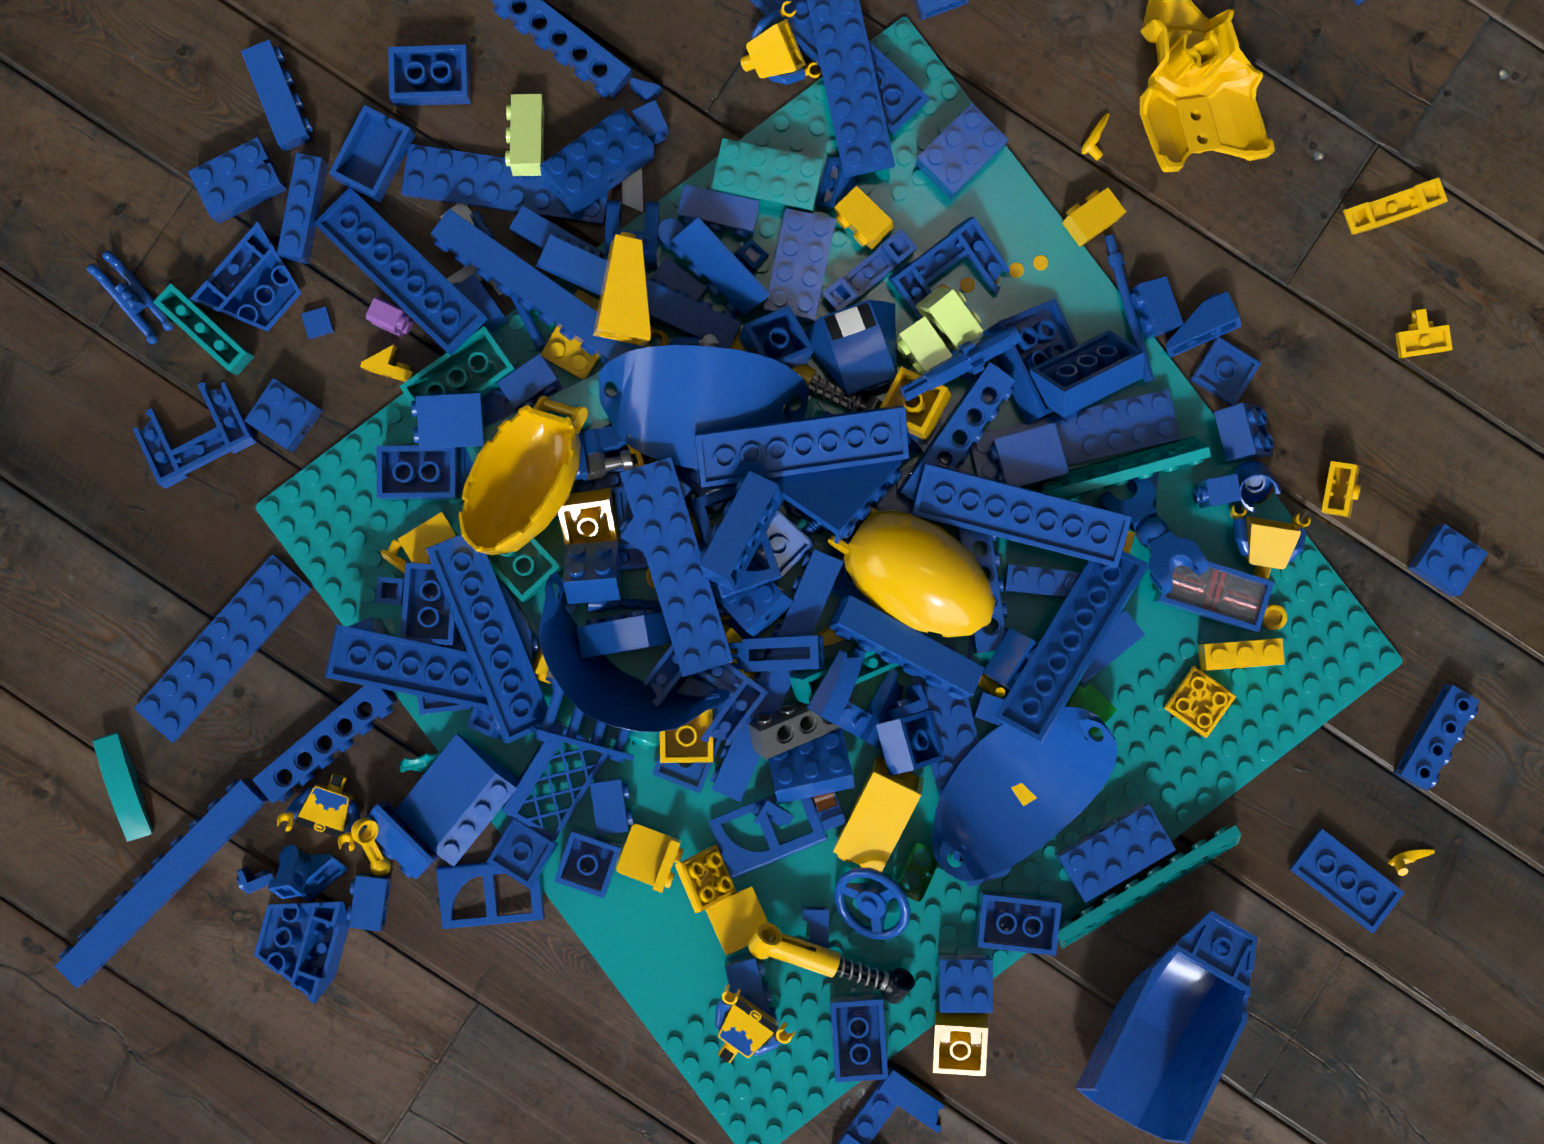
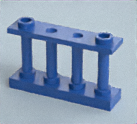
M548 670L545 680L553 684L552 688L554 690L542 728L530 726L529 730L537 735L536 739L548 743L555 739L609 754V759L622 763L624 758L633 761L634 755L624 751L630 732L628 729L620 728L614 748L600 744L606 724L600 721H596L590 741L577 738L583 713L576 706L567 733L562 734L552 731L564 692Z

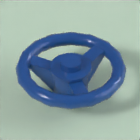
M856 867L843 873L835 883L834 901L837 911L845 923L860 935L876 940H888L902 934L908 926L911 909L907 895L898 882L886 873L870 867ZM855 878H870L874 880L868 883H849ZM844 895L857 899L856 902L859 910L865 916L871 918L872 928L862 924L852 915L846 906ZM896 898L901 911L900 919L894 927L884 929L887 905L891 899Z

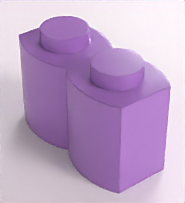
M378 296L374 297L366 313V319L373 325L399 337H403L404 334L408 335L414 322L401 307Z

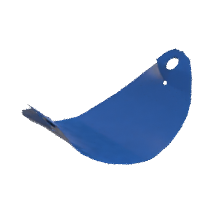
M665 345L640 348L626 352L609 361L599 373L600 402L618 436L630 447L644 455L657 460L671 457L674 465L698 469L694 433L803 419L809 398V387L806 381L787 365L759 354L737 349L696 345ZM609 381L613 382L616 386L617 392L615 397L609 396L605 390V385ZM795 396L801 397L800 407L795 411H791L789 406L791 399Z
M556 572L549 575L545 585V602L539 625L541 650L548 669L559 687L583 714L617 728L638 732H662L674 730L687 724L703 712L720 706L730 697L731 691L725 689H714L704 697L670 692L661 705L656 707L652 700L656 699L657 696L651 684L645 686L644 681L619 670L604 655L582 658L577 633L578 626L562 600L564 592L563 582ZM553 583H554L555 585L557 584V586H556V595H555V592H554V589H553ZM714 694L720 695V696L707 697V696H709V695H714Z
M1064 707L1042 744L1005 724L990 732L960 762L939 798L932 834L934 857L948 875L960 881H975L1004 871L1040 849L1075 819L1108 781L1117 759V743L1110 729L1096 714L1078 707ZM1098 727L1104 734L1103 740L1097 741L1093 739L1089 733L1090 728ZM1020 783H1023L1037 797V799L1025 806L1022 805L1011 789ZM956 851L961 855L963 862L960 867H952L948 863L947 857L950 852Z

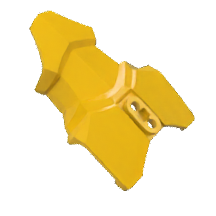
M1148 0L1141 33L1149 43L1156 44L1158 66L1148 78V87L1140 96V116L1151 147L1163 172L1179 171L1184 167L1183 164L1192 153L1200 154L1213 150L1252 161L1267 158L1275 151L1273 139H1269L1256 101V89L1263 77V72L1255 69L1239 48V42L1231 21L1234 9H1228L1209 19L1191 0Z

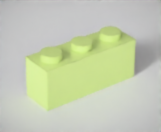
M511 94V105H506L507 120H510V128H506V142L510 143V151L505 152L506 166L511 167L513 176H541L540 164L544 162L545 115L542 94Z

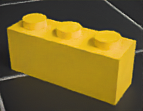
M1282 638L1198 644L1200 670L1285 664Z

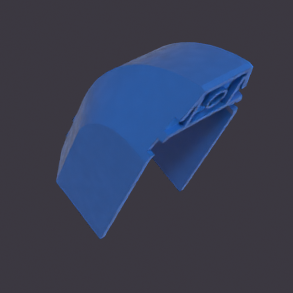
M1209 911L1131 983L1115 1007L1075 1088L1091 1102L1142 1131L1167 1142L1189 1144L1247 1023L1248 997L1251 994L1250 980L1251 972L1254 970L1258 937L1217 913Z

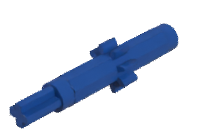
M1012 325L976 344L967 341L958 346L960 350L958 354L930 368V370L922 373L920 377L900 387V392L905 400L909 401L927 390L931 391L938 386H942L966 372H972L975 375L985 369L983 365L986 361L1020 343L1021 336L1016 327Z

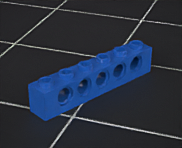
M491 0L495 7L494 12L504 20L508 17L515 23L513 26L521 34L526 36L528 33L535 38L533 42L543 51L549 49L554 53V59L562 66L566 67L568 64L575 70L573 73L583 82L588 80L594 84V90L602 97L606 98L609 96L614 100L633 77L629 67L543 0ZM518 5L527 6L526 10L522 13L514 12ZM539 20L547 22L546 26L542 29L534 27L535 23ZM558 36L567 37L566 42L563 44L554 43L555 38ZM579 51H584L587 53V56L583 60H576L574 58L575 54ZM598 67L607 68V72L602 76L594 74L595 69Z
M991 362L984 364L985 369L977 374L897 490V492L915 503L925 463L952 470L955 469L958 463L962 465L970 454L968 451L970 445L973 442L977 443L983 436L985 430L982 428L986 422H992L999 413L1000 409L997 406L1002 399L1006 401L1015 388L1012 385L1015 379ZM986 387L992 389L994 394L990 402L985 401L982 397V391ZM972 408L979 414V418L975 423H971L967 419V413ZM956 430H960L964 435V440L960 445L955 444L952 440V435ZM942 451L949 455V462L946 466L939 465L937 457Z
M956 526L958 541L973 553L981 567L988 569V581L995 599L992 618L996 621L997 627L992 633L987 632L984 627L972 633L974 653L996 651L1009 628H1005L1004 618L1008 617L1007 606L1005 602L1001 603L1000 592H1004L1003 579L997 576L996 567L1000 566L998 551H994L993 541H996V536ZM975 541H980L985 545V553L981 556L976 555L972 550Z
M364 685L252 780L271 803L278 801L284 803L295 794L293 789L297 785L301 784V786H304L315 777L312 773L320 767L323 770L334 761L332 757L339 750L343 753L354 744L353 738L359 733L362 736L368 733L374 727L372 723L378 717L384 719L394 711L392 706L397 701L386 689ZM364 702H368L372 706V713L369 716H365L361 712V706ZM345 718L352 722V730L349 733L344 732L341 728V723ZM325 735L332 739V746L329 750L325 749L321 744V740ZM304 752H308L312 756L310 766H306L302 762L301 758ZM284 769H288L292 773V780L289 783L282 779Z

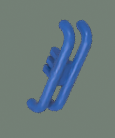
M105 251L103 258L114 267L128 285L120 283L116 286L95 264L87 266L88 273L99 281L146 336L147 342L157 344L159 341L157 334L139 312L148 307L166 331L174 329L173 321L153 303L155 299L125 264L111 251Z

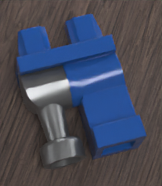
M613 426L579 432L581 451L579 469L575 480L583 479L585 484H590L595 480L604 479L610 470L623 467L627 471L634 468L633 457L628 445L618 436ZM620 453V456L606 458V456Z

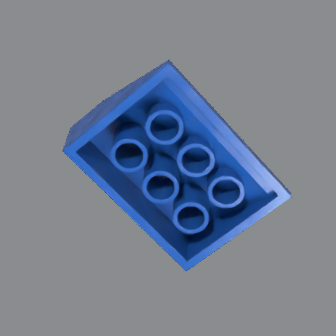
M1056 298L1001 320L983 331L985 338H988L1013 325L1021 336L1020 343L997 355L995 359L1000 369L1015 379L1012 385L1015 389L1012 394L1027 425L1055 412L1043 400L1030 374V369L1078 346Z
M456 733L394 812L434 853L452 866H455L515 792L520 778L462 735Z

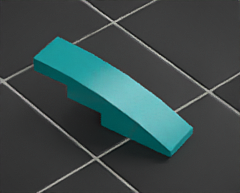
M119 731L93 739L100 770L127 842L151 835L154 829L144 808L146 802L136 781L138 775Z

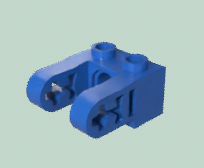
M607 201L604 256L609 255L610 244L616 234L620 235L621 232L635 234L636 239L642 240L644 267L658 268L659 202H646L644 231H620L621 201Z

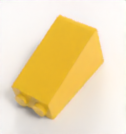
M621 232L620 235L616 234L610 244L593 336L645 346L650 341L651 330L642 240L636 239L635 234Z
M877 756L846 820L847 823L844 824L837 838L833 852L846 862L853 861L859 864L860 867H870L882 872L922 795L924 778L910 771L890 776L885 759Z

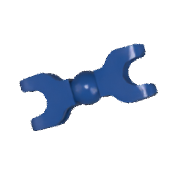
M1136 477L1133 478L1136 494L1131 499L1121 500L1116 498L1110 491H1107L1099 496L1100 505L1104 509L1132 516L1129 529L1135 533L1139 543L1149 549L1150 578L1159 591L1166 595L1174 590L1172 577L1169 574L1173 568L1186 566L1196 575H1201L1208 571L1207 560L1194 541L1176 537L1169 529L1167 523L1160 517H1157V511L1155 510L1157 497L1154 485L1148 478L1139 479Z

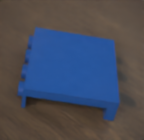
M826 410L822 416L833 414ZM902 460L767 479L778 484L782 497L786 501L835 533L834 542L838 544L843 537L848 538L851 535L859 519L864 520L867 517L872 504L875 501L878 503L882 500L890 484L895 485L902 475L900 471Z

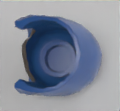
M1259 461L1243 462L1233 473V475L1237 474L1242 497L1240 502L1250 513L1255 512L1253 505L1266 501L1273 490H1275V494H1280L1282 491L1277 478L1266 465Z

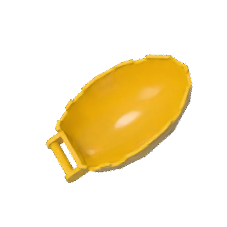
M541 396L533 409L526 405L518 409V414L510 421L505 420L497 427L499 431L492 441L487 440L477 455L463 488L462 499L464 500L462 512L459 511L461 534L474 550L488 555L516 552L549 525L568 500L578 473L581 451L578 434L588 416L586 407H573L552 401L547 396ZM549 410L570 417L563 418L560 416L549 414L547 412Z
M871 507L867 519L861 524L849 545L844 542L845 537L838 544L834 542L835 535L830 536L828 539V543L844 554L845 568L853 579L852 582L858 591L860 590L862 594L870 599V602L881 612L918 631L943 634V637L972 635V633L990 624L995 599L988 578L973 553L943 527L922 517L912 515V513L894 510L879 512Z

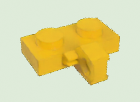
M1426 309L1411 311L1412 324L1408 325L1409 331L1395 333L1399 358L1453 350L1449 325L1434 327L1433 321L1428 322Z

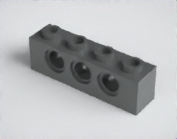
M850 696L848 701L853 704L852 696ZM802 702L784 705L778 711L760 715L756 720L748 723L753 749L764 759L776 756L841 727L807 709L809 704Z

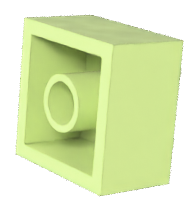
M938 287L915 305L922 317L925 316L948 348L959 350L958 346L973 340L983 332L979 325L981 323L980 318L973 310L969 311L964 304L966 299L957 289L954 291V289Z
M925 316L901 332L896 340L898 345L896 346L897 352L903 360L906 358L912 365L910 370L919 375L953 356Z

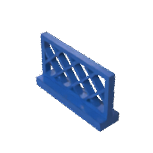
M555 719L552 731L566 734L568 727ZM577 733V738L590 741L586 737ZM552 739L551 743L542 741L519 777L517 789L502 806L501 811L555 841L608 754L599 752L601 756L596 763L585 765L582 751L590 749L578 746V749L563 752L562 741ZM559 747L561 753L554 754ZM580 752L583 766L568 770L565 756ZM562 757L565 771L550 774L548 769L550 760ZM593 768L588 775L587 769ZM546 769L547 775L541 776L543 771ZM584 770L586 780L583 785L572 787L569 773ZM566 774L569 788L554 792L551 778ZM548 779L551 793L536 796L534 786L537 781ZM579 790L574 798L573 791ZM532 791L533 797L527 799L530 792ZM570 792L572 798L570 806L558 809L555 796ZM552 797L555 810L540 814L537 800ZM535 802L537 815L525 817L518 813L523 804ZM565 812L562 819H560L559 813ZM557 814L559 824L552 833L543 827L541 818ZM539 819L540 825L532 820Z

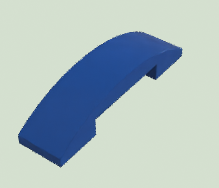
M901 228L848 274L839 278L822 292V295L836 311L847 308L917 250V246Z

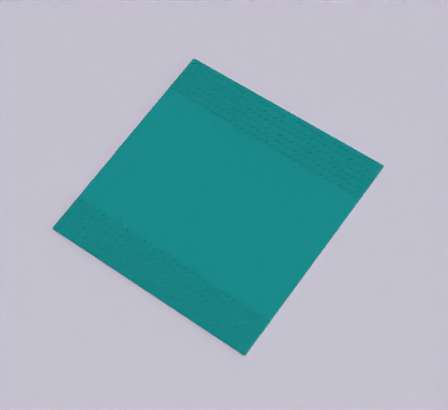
M900 18L872 39L870 42L929 97V101L894 136L888 133L895 167L854 176L857 187L893 220L894 229L871 250L867 245L861 246L854 239L853 235L855 233L849 227L844 229L836 221L815 321L821 316L836 311L822 295V292L839 278L848 274L881 247L882 243L902 228L917 246V250L878 284L850 305L852 306L867 300L895 303L897 340L901 332L919 320L888 280V277L905 264L914 261L950 234L949 231L965 219L975 217L1008 268L1013 263H1020L1024 267L1023 275L1019 278H1014L1002 270L999 275V282L996 284L1001 288L998 293L993 294L965 256L927 284L932 292L940 285H947L950 289H954V291L956 289L959 290L966 299L964 304L969 311L973 310L980 318L981 323L979 325L983 331L1001 320L1056 298L1078 345L1108 330L1134 345L1119 291L1085 247L1078 246L1063 226L1062 222L1064 220L1007 146L952 200L915 165L917 157L973 102L908 18ZM823 77L738 141L824 160L819 188L827 158L840 157ZM718 156L658 201L660 204L659 224L667 218L678 220L677 213L684 184L712 190ZM760 206L753 236L747 235V238H739L733 236L732 232L722 230V233H713L733 255L750 238L769 254V257L753 274L768 291L785 211ZM814 206L813 214L831 218L836 217L835 209L817 208ZM645 211L620 231H644ZM660 239L658 240V267L667 257L706 286L709 283L703 276L698 278L689 269L688 266L691 263L685 257L680 259L671 249L667 250L661 244ZM605 242L597 247V249L602 251L603 255ZM1039 255L1045 256L1049 262L1048 267L1042 271L1035 269L1033 266L1034 258ZM645 268L646 279L651 281V276L657 268ZM557 277L553 280L573 296L580 289L600 300V295L563 278ZM970 277L975 281V288L972 292L966 293L961 290L960 282L963 278ZM707 288L700 299L712 304V309L720 313L723 310L730 312L724 306L727 301L720 294L716 297ZM766 299L745 316L736 314V320L741 322L738 330H742L744 324L766 315L764 314ZM517 309L505 316L508 321L493 331L492 334L518 369L538 354L541 355L545 346L541 349H536ZM531 309L530 314L545 344H547L556 325L553 323L551 326L545 324L538 318L540 314ZM649 318L650 325L656 330L663 331L667 335L669 343L675 337H689ZM799 322L804 332L812 325ZM1141 331L1154 380L1144 382V379L1141 378L1082 409L1169 389L1181 439L1195 436L1209 446L1211 457L1203 459L1202 463L1196 465H1188V463L1179 465L1178 469L1174 471H1159L1156 490L1157 506L1155 509L1157 517H1160L1167 523L1169 529L1176 537L1194 541L1207 561L1253 575L1255 565L1249 564L1245 557L1240 554L1234 538L1233 521L1235 519L1231 518L1229 510L1233 505H1235V512L1242 514L1241 502L1236 501L1230 504L1200 509L1199 503L1196 504L1193 498V489L1196 488L1195 483L1206 479L1233 475L1235 469L1246 461L1236 463L1226 461L1215 415L1154 337L1146 339L1144 332ZM981 332L970 342L976 344L986 338L983 332ZM659 336L651 338L649 345L659 346L662 338ZM948 348L949 351H955V350H956V349ZM897 352V373L901 367L910 370L912 365L907 358L903 360ZM812 353L810 359L805 364L816 369V376L821 375L822 379H829V382L832 384L837 383L821 362L815 359ZM599 357L589 377L599 373L604 367V364L601 362L603 358ZM995 357L985 362H991L1000 368ZM549 361L563 389L582 381L580 378ZM959 376L943 385L949 389L951 394L946 407L968 389ZM557 387V389L548 396L555 394L557 391H559V388ZM809 390L808 405L811 397H814L819 401L818 404L824 412L827 410L832 414L848 413L845 407L839 408L837 403H831L829 399H823L821 395H815L814 391ZM861 391L853 395H861V397H864L865 394L863 391ZM885 391L872 397H875L883 402L888 391ZM404 393L256 505V511L343 626H351L369 617H380L387 635L399 638L402 605L375 603L377 577L405 579V574L384 559L380 551H387L392 540L399 542L398 538L441 512L444 513L452 525L459 519V511L462 512L464 505L463 493H460V500H380L377 498L376 446L419 445V443H414L413 427H418L417 417H412L411 403ZM1013 394L1006 401L1002 399L997 406L1000 409L999 413L992 422L987 421L982 429L987 432L1026 423ZM795 396L791 399L789 405L791 411H795L800 407L801 397ZM1054 412V413H1052V414H1050V415H1048V416H1046V417H1044V418L1051 417V416H1055V415H1059V414L1056 413V412ZM978 415L977 417H975V418H974L972 421H970V422H971V423L977 422V420H978V418H979V415ZM960 430L952 435V440L955 444L960 445L964 440V435ZM1155 446L1138 449L1126 453H1121L1113 456H1108L1096 460H1091L1079 464H1074L1067 467L1068 470H1072L1097 462L1123 456L1126 454L1141 451L1144 449L1152 448ZM969 447L968 451L970 452L968 458L965 460V462L976 476V471ZM919 452L903 464L900 471H904L917 462L922 453ZM620 453L606 456V458L620 456ZM632 454L634 464H638L636 455ZM677 476L678 480L689 486L685 481H683L679 476ZM578 480L574 481L572 493H574ZM1111 484L1103 486V489L1098 492L1089 493L1085 491L1078 493L1076 498L1069 500L1102 508L1099 496L1107 491H1110L1116 498L1121 500L1131 499L1136 493L1130 492L1126 484L1120 486ZM1272 492L1266 501L1253 505L1255 507L1254 513H1250L1247 510L1243 517L1245 520L1249 516L1291 523L1293 516L1276 494ZM612 495V496H613V501H614V506H615V511H616V516H617L616 499H615V495ZM785 500V507L787 511L790 503ZM686 504V507H687V510H688V514H689V512L692 510V508H691V506H689V505ZM725 507L720 512L716 511V515L711 517L710 520L713 522L712 529H714L716 524H721L723 521ZM557 513L549 525L535 538L564 567L565 542L559 514ZM786 513L800 529L804 528L805 525L807 526L805 520ZM926 519L943 527L958 540L956 526ZM829 530V532L823 531L822 534L817 532L809 534L815 545L808 552L813 553L816 548L829 554L833 547L828 543V539L830 536H834L835 533ZM1135 535L1130 554L1147 562L1149 566V549L1141 545ZM1307 535L1304 550L1292 562L1288 563L1285 569L1271 568L1268 580L1273 581L1274 585L1268 605H1280L1287 613L1286 624L1278 630H1268L1261 624L1259 632H1250L1154 602L1157 587L1150 578L1148 567L1123 609L1128 612L1145 635L1084 684L1078 683L1082 688H1085L1088 684L1093 685L1117 709L1105 723L1117 743V759L1114 770L1101 791L1075 819L1040 849L1011 866V870L1007 875L968 887L965 881H960L948 875L938 864L923 899L917 902L907 897L911 909L908 926L902 934L888 940H876L860 935L845 923L837 911L834 901L835 883L843 873L860 867L859 864L853 861L846 862L840 859L833 852L844 824L824 831L828 836V840L732 878V882L737 892L751 885L753 886L768 922L776 925L781 933L806 941L809 935V921L802 919V906H828V949L840 952L846 961L852 959L853 963L860 962L862 966L869 965L870 969L877 968L879 972L904 968L913 975L915 980L914 988L901 1003L891 1004L883 998L888 1061L935 1024V1013L939 1011L938 955H990L993 959L994 979L1026 954V952L976 946L974 941L980 891L1058 899L1062 903L1060 924L1072 919L1107 891L1086 903L1081 900L1056 858L1055 854L1142 802L1151 806L1172 842L1402 664L1403 659ZM996 537V541H993L994 551H998L1000 566L996 567L997 576L1002 577V579L1004 578L1005 565L1008 564L1083 572L1089 562L1086 559L1024 543L1016 544V541ZM975 541L972 546V550L976 555L981 556L985 553L986 548L982 542ZM401 546L396 556L404 559L406 563H412ZM806 554L779 581L774 580L792 600L796 593L792 590L797 576L803 577L806 567L802 566ZM981 567L987 578H989L988 569ZM562 568L557 573L560 576L561 580L563 578L564 568ZM648 568L621 572V599L657 600L659 602L656 589L652 588L646 580ZM495 574L497 581H502V580ZM553 583V589H554V592H555V591H556V586H557V584L555 585V584ZM545 585L526 603L521 602L512 592L534 631V637H538V639L539 625L545 602ZM564 591L562 600L564 604L569 605ZM833 591L829 594L812 636L818 634L825 627L830 626L840 600H842ZM1006 591L1000 592L1001 603L1005 602L1007 606L1008 617L1004 618L1005 628H1012L1039 644L1066 598ZM581 603L575 615H570L577 626L581 627L587 625L586 620L628 614L640 610L638 608L628 609L627 607L625 609L624 607L622 609L620 607L603 612L587 611L588 603ZM784 618L776 619L758 638H771L776 625H782ZM991 618L990 624L984 626V629L989 633L994 632L997 627L996 621ZM928 633L929 638L942 645L956 646L957 653L966 658L968 657L969 636L943 637V634ZM1273 638L1283 639L1285 664L1201 670L1236 695V698L1207 738L1198 734L1163 708L1190 668L1195 666L1200 670L1198 644ZM845 639L832 645L823 646L824 661L836 657L840 650L848 652L859 647V643L851 639ZM972 642L971 660L986 668L996 651L974 653ZM663 645L604 656L619 670L644 681L667 650ZM756 649V652H765L766 649ZM535 652L534 658H528L531 666H533L538 652ZM899 665L892 669L898 672L896 680L904 688L901 698L903 700L909 698L906 687L911 686L909 674L903 670L904 667ZM889 670L856 684L851 693L853 704L866 711ZM693 674L689 675L677 692L678 694H685L691 677L694 678ZM538 680L547 706H549L554 690L552 688L553 684ZM999 684L1005 690V696L1001 697V699L1005 700L1010 691ZM791 685L782 706L798 702ZM979 685L974 695L968 697L972 715L980 692L987 693ZM393 691L438 752L443 751L454 735L459 733L509 771L520 777L542 742L536 739L537 735L533 732L506 744L503 739L492 738L467 727L473 708L419 715L417 696ZM563 694L556 719L569 727L575 705L565 694ZM583 714L578 733L591 740L597 720ZM973 717L979 742L999 727V725ZM606 724L600 744L614 748L620 728ZM842 728L855 788L834 793L845 820H847L877 756L883 759L885 757L883 749L880 750ZM1099 729L1092 738L1102 741L1104 738L1102 730ZM629 737L624 751L634 755L633 761L625 758L623 763L608 758V754L592 782L623 778V783H628L630 798L626 799L627 809H632L634 824H640L682 840L680 848H683L684 851L680 862L716 844L718 847L708 822L709 820L775 794L769 760L764 759L762 756L758 760L741 802L712 790L714 782H711L710 779L715 768H721L724 759L720 757L726 742L724 739L720 743L700 794L653 775V770L660 755V744L656 747L652 746V750L632 745V740ZM561 742L563 752L578 749L577 745ZM559 747L554 754L561 753ZM592 749L582 751L585 765L596 763L601 756V753ZM580 752L565 756L568 770L583 766ZM562 757L550 760L548 763L550 774L565 771ZM931 765L910 771L924 778L922 795L882 872L895 881L915 841L933 849L932 834L939 797ZM593 768L587 769L588 775ZM546 769L543 771L541 776L547 775ZM584 770L569 773L572 787L583 785L586 780ZM566 774L551 778L554 792L569 788ZM548 779L537 781L534 786L536 796L551 793ZM589 785L555 840L558 845L541 872L542 890L733 1143L780 1144L860 1082H835L829 997L881 994V990L873 989V985L870 984L865 986L864 982L861 981L856 983V980L852 978L848 981L846 976L840 978L837 973L833 977H828L772 957L763 959L766 976H762L763 982H769L772 993V1002H769L770 1008L775 1007L779 1028L786 1022L788 1025L784 1029L785 1032L792 1033L795 1031L796 1033L789 1043H783L776 1049L760 1056L752 1055L746 1058L738 1052L731 1063L724 1061L717 1054L725 1042L718 1037L719 1030L715 1026V1012L725 986L729 984L724 967L725 958L750 951L748 946L727 956L725 955L706 910L695 913L676 870L675 864L677 863H673L670 871L675 873L670 888L664 887L662 893L653 890L652 885L618 873L616 868L604 898L554 882L571 831L577 829L597 836ZM579 790L573 791L574 798ZM532 791L530 792L527 799L533 797ZM570 792L555 796L558 809L569 807L572 803ZM552 797L537 800L540 814L555 810ZM801 800L778 804L794 814V818L789 826L784 823L782 826H779L770 820L779 845L813 832ZM535 802L523 804L518 813L525 817L537 815ZM500 809L491 822L499 833L503 835L513 816L510 817ZM565 812L559 813L560 819H562ZM753 812L721 824L729 838L737 845L752 851L770 849L760 823L758 825L754 823L756 816L752 814ZM557 814L541 818L543 827L553 833L559 824ZM539 819L532 820L540 825ZM630 830L599 835L598 837L623 845L620 853L621 856ZM919 848L913 854V861L918 866H926L931 860V854L925 848ZM950 852L947 857L948 863L952 867H960L959 860L955 861L952 852ZM913 871L906 872L902 877V884L906 889L913 890L919 886L920 877ZM855 878L849 883H868L874 880L870 878ZM844 895L846 906L852 915L862 924L872 928L871 918L865 916L859 910L856 902L857 899ZM896 898L891 899L887 905L884 929L894 927L900 919L901 911Z

